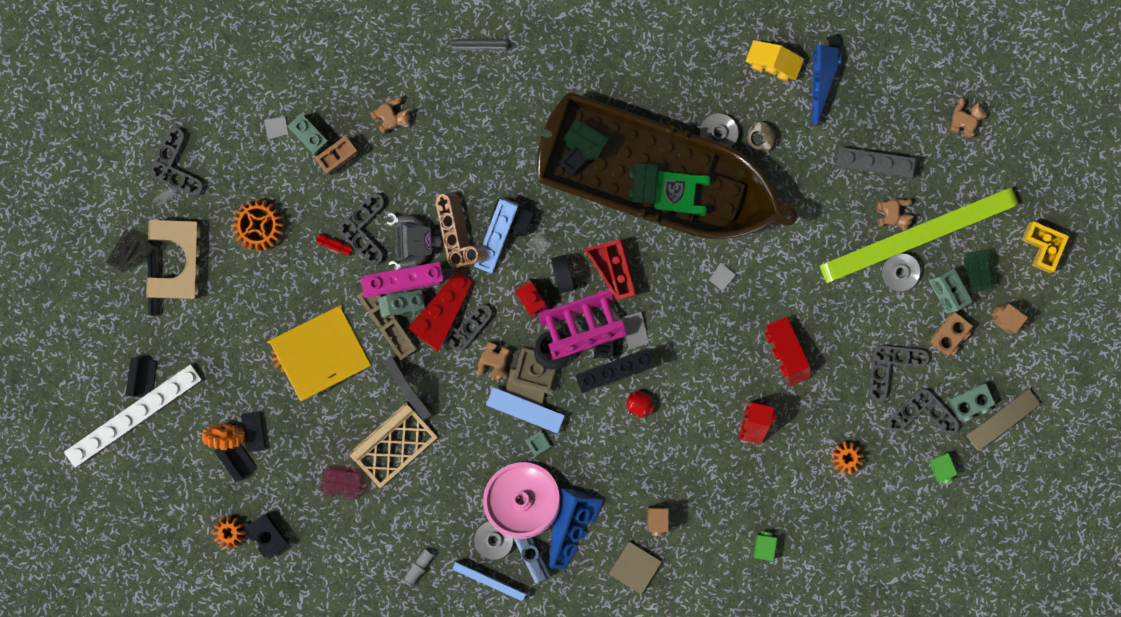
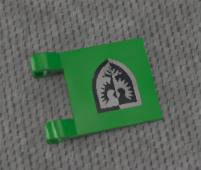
M659 171L654 209L705 216L707 211L705 206H693L696 184L709 186L710 177Z

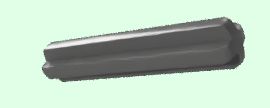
M452 39L451 49L507 50V40Z

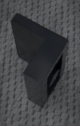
M131 358L125 396L142 398L152 391L156 361Z
M241 445L239 447L233 446L232 449L227 448V450H220V448L214 450L235 482L240 481L256 469V466Z

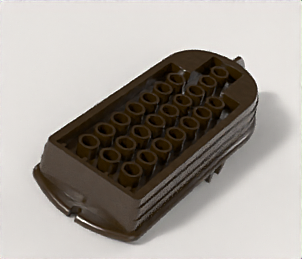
M567 93L557 104L544 130L550 131L552 136L550 138L541 136L537 153L536 177L541 184L692 236L706 239L737 238L761 230L773 222L790 226L796 222L798 217L797 211L793 207L780 203L776 191L760 168L740 152L721 143L691 134L688 130L683 131L674 128L673 125H665L576 93ZM586 135L599 149L572 176L558 162ZM659 171L709 176V186L696 184L693 205L705 206L707 210L706 215L700 216L689 213L655 210L654 204ZM790 213L791 218L786 219L784 214Z

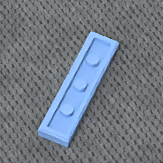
M503 197L500 198L482 245L487 249L488 257L484 262L475 264L474 267L491 274L493 273L519 204Z
M494 387L486 404L489 407L558 433L565 416Z
M456 561L453 566V570L522 601L526 595L525 592Z

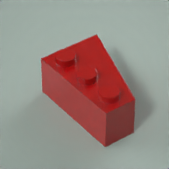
M623 239L583 249L616 300L638 295Z
M785 317L766 325L765 338L768 344L772 343L774 348L772 353L775 360H779L781 365L779 366L783 377H786L789 386L791 387L810 379L809 363L788 318Z
M747 402L739 439L761 444L771 423L775 422L777 412H774V407Z

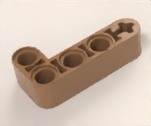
M455 193L438 195L436 198V208L447 260L450 266L464 267L484 262L488 257V251L482 245L470 246L459 196Z

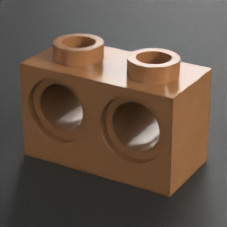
M344 136L315 157V160L329 176L359 153L347 136Z
M1010 304L997 306L991 313L993 316L991 321L1008 334L1017 333L1028 318Z
M952 312L928 343L944 356H949L950 354L953 356L959 349V342L962 339L965 341L971 334L970 329L972 325L956 312ZM956 322L962 326L960 333H956L953 330V325ZM944 337L950 341L948 348H944L941 345V340Z
M647 507V530L652 532V536H664V532H668L667 507Z

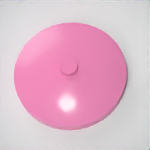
M528 462L513 463L500 469L489 480L483 496L484 511L491 525L501 534L516 539L531 538L544 532L557 517L560 508L559 488L554 478L544 468Z

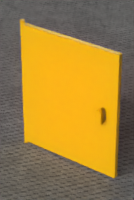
M342 305L267 341L268 344H271L300 402L371 366L341 309Z

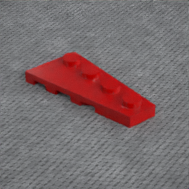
M457 270L408 328L437 353L472 281Z

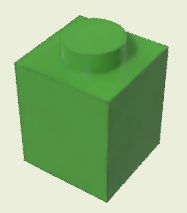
M944 453L928 460L937 482L942 481L945 484L954 480L953 476L957 475L949 453Z
M762 531L761 535L756 534L754 558L774 561L777 538L773 537V533Z

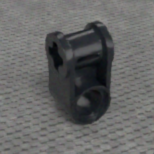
M614 340L595 346L594 359L608 358L610 361H613Z

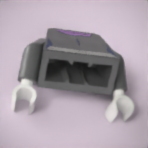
M392 213L388 214V217H394V221L392 223L387 222V224L395 226L397 261L390 262L389 265L395 264L396 270L420 265L426 260L427 255L432 254V247H440V236H431L430 227H425L424 222L414 216L400 215L397 217Z

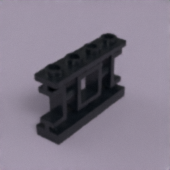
M646 348L577 374L575 377L581 393L654 367L655 364L649 349Z

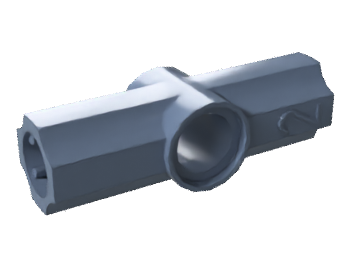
M532 537L526 539L513 538L535 584L551 577ZM528 549L535 550L536 556L534 559L528 560L525 557V552Z

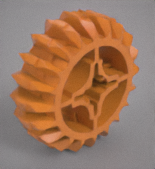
M256 199L255 205L249 200L248 208L245 204H242L241 206L244 211L236 210L240 214L239 218L233 216V219L238 221V223L232 224V227L238 228V230L233 231V234H240L236 240L239 242L244 239L241 245L245 247L249 243V250H252L254 245L256 251H260V245H262L264 250H267V243L273 247L274 243L271 240H280L275 236L276 233L283 234V231L278 230V227H284L283 223H278L283 217H276L280 212L279 209L272 211L274 208L272 203L267 207V201L264 200L262 205H260L259 199ZM264 210L269 214L257 218L252 211ZM248 216L250 225L246 228V231H243V221ZM272 219L273 228L271 233L268 235L266 231V224L270 222L269 220ZM254 220L258 221L259 223L260 221H262V223L260 224L261 230H258L257 228L254 230V227L256 226ZM258 232L264 239L253 241L248 236Z

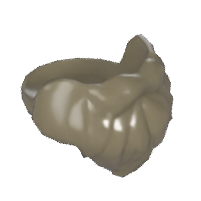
M760 121L754 123V128L749 131L747 136L748 143L753 149H764L766 152L772 149L776 139L772 126ZM762 130V135L766 141L762 145L757 146L753 144L751 136L755 131Z

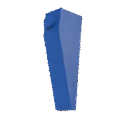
M817 45L813 50L812 126L818 124L838 65H841V53H838V48Z
M561 488L560 508L553 523L550 568L565 569L577 551L576 544L581 537L585 538L587 534L585 531L590 521L595 522L603 502L602 498L576 489Z

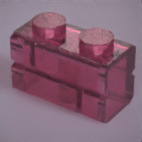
M323 468L320 491L324 492V496L335 497V494H342L344 499L354 500L355 496L358 497L360 495L363 473Z

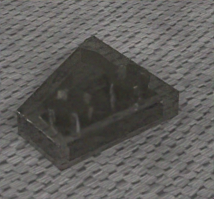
M125 229L106 263L124 273L154 252L156 247Z

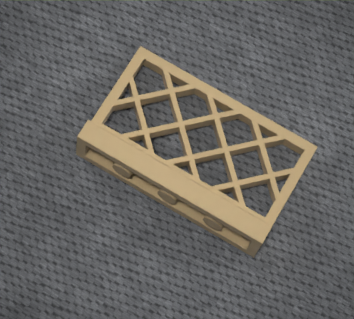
M406 402L350 451L349 456L381 488L438 437ZM411 415L417 420L416 428L405 427L406 419ZM394 430H403L402 441L391 440V433ZM405 430L416 431V441H404ZM419 431H427L432 436L426 442L418 441ZM380 442L388 443V453H376L377 445ZM391 443H402L401 454L390 453ZM404 444H415V452L413 454H404ZM366 455H373V466H365L361 459ZM376 456H388L387 467L376 466ZM390 456L401 457V464L398 467H389ZM375 469L387 470L386 477L381 482L375 477Z

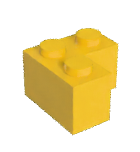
M753 40L745 62L752 65L753 70L759 72L765 70L770 74H777V78L780 80L788 81V79L797 80L804 59L781 45Z
M1030 222L1022 241L1039 248L1032 266L1048 273L1054 272L1069 236L1037 222Z

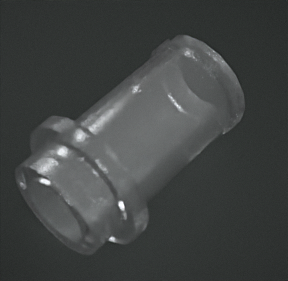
M172 186L164 187L165 190L152 199L153 203H157L155 206L158 209L169 200L175 199L177 193Z

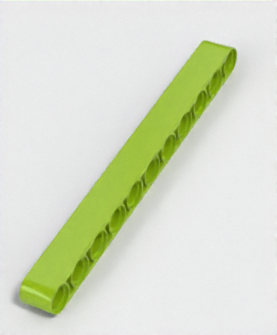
M1011 187L829 261L819 267L825 282L829 283L1019 205Z

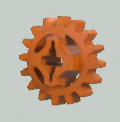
M219 423V425L214 424L212 427L208 426L202 432V442H204V445H208L209 448L215 447V449L220 448V450L232 449L233 446L239 447V444H243L244 440L243 428H238L237 425L231 426V424Z

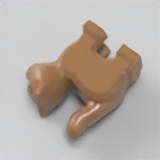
M400 96L385 102L377 110L370 113L376 123L380 118L383 120V123L378 126L382 134L398 125L403 127L409 125L411 117L408 110H403L395 115L393 106L400 104L402 101Z
M960 98L959 104L956 106L952 116L950 132L958 134L959 128L962 127L965 129L963 136L973 138L978 121L984 119L987 113L979 103L972 107L970 114L962 111L965 106V99Z
M891 199L886 202H877V213L885 212L884 217L878 218V226L897 225L902 230H907L912 224L914 216L909 214L900 215V206H909L912 204V200Z
M488 342L485 351L479 359L476 375L480 376L484 371V366L488 365L494 367L491 372L492 381L506 379L505 365L507 356L511 351L502 347L499 353H495L494 349H496L497 345Z

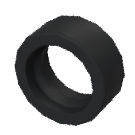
M566 255L551 258L559 292L564 293L574 290Z
M550 331L541 334L534 348L536 361L542 367L550 370L563 367L568 362L570 355L557 360H551L543 356L541 351L542 345L547 341L553 340ZM558 332L561 340L567 338L564 334Z

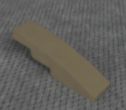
M363 291L357 294V297L400 360L416 350L394 315L381 317L378 298H381L380 295L364 298Z
M1026 389L1014 400L1008 402L996 413L989 416L966 436L975 449L979 451L1025 417L1040 403L1031 390Z

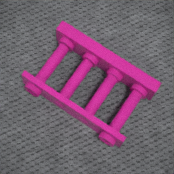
M440 262L365 275L360 280L363 296L368 298L438 285L443 281Z
M610 289L538 313L541 326L548 325L553 343L548 344L553 360L627 336L622 319L615 321L609 305L614 303ZM599 307L603 308L608 321L607 325L597 327L591 311ZM581 313L585 314L590 328L589 331L583 333L578 332L573 316ZM566 319L572 336L561 340L555 322Z

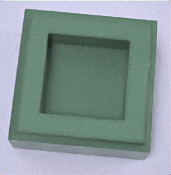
M542 430L525 440L535 457L551 447Z

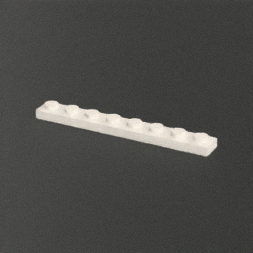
M192 364L188 365L64 451L65 455L73 466L77 467L194 386L202 378Z

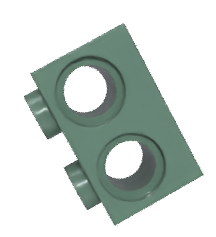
M302 113L287 126L315 156L330 144Z
M954 268L943 271L928 280L947 314L959 311L972 302Z
M422 290L378 298L381 317L425 309Z
M982 383L948 399L957 420L963 419L964 422L973 419V414L978 412L984 414L991 411V406L995 405L986 383ZM980 394L985 397L983 405L977 403V396ZM962 402L968 405V410L965 413L959 410V405Z

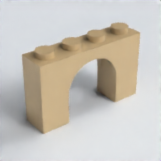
M149 220L148 240L171 241L178 244L185 253L186 265L182 273L175 278H147L146 298L195 299V295H198V284H195V276L199 275V265H196V257H199L200 247L196 245V239L200 238V226H197V222Z

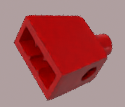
M530 279L513 289L532 320L538 317V313L548 309Z

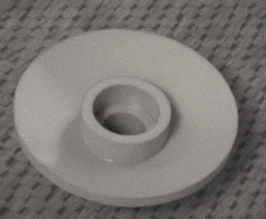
M720 113L712 114L703 121L700 128V137L731 148L738 138V127L731 117ZM720 131L722 136L717 137L715 132Z
M900 253L890 257L885 262L882 277L885 284L892 290L906 291L917 283L920 277V266L911 255ZM898 268H902L901 274H897Z
M486 522L478 528L474 542L477 551L483 557L496 560L509 553L512 548L513 538L501 534L490 522ZM492 536L497 537V543H492L490 538Z

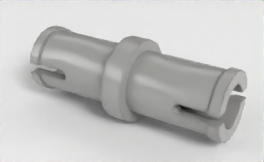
M424 549L416 562H412V567L402 581L412 587L420 574L425 572V567L434 555Z

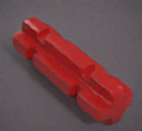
M318 234L316 238L317 244L325 245L329 249L350 256L353 250L352 246L343 245L340 241Z

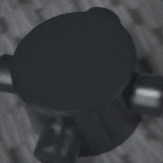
M839 34L827 37L826 40H828L830 47L842 46Z

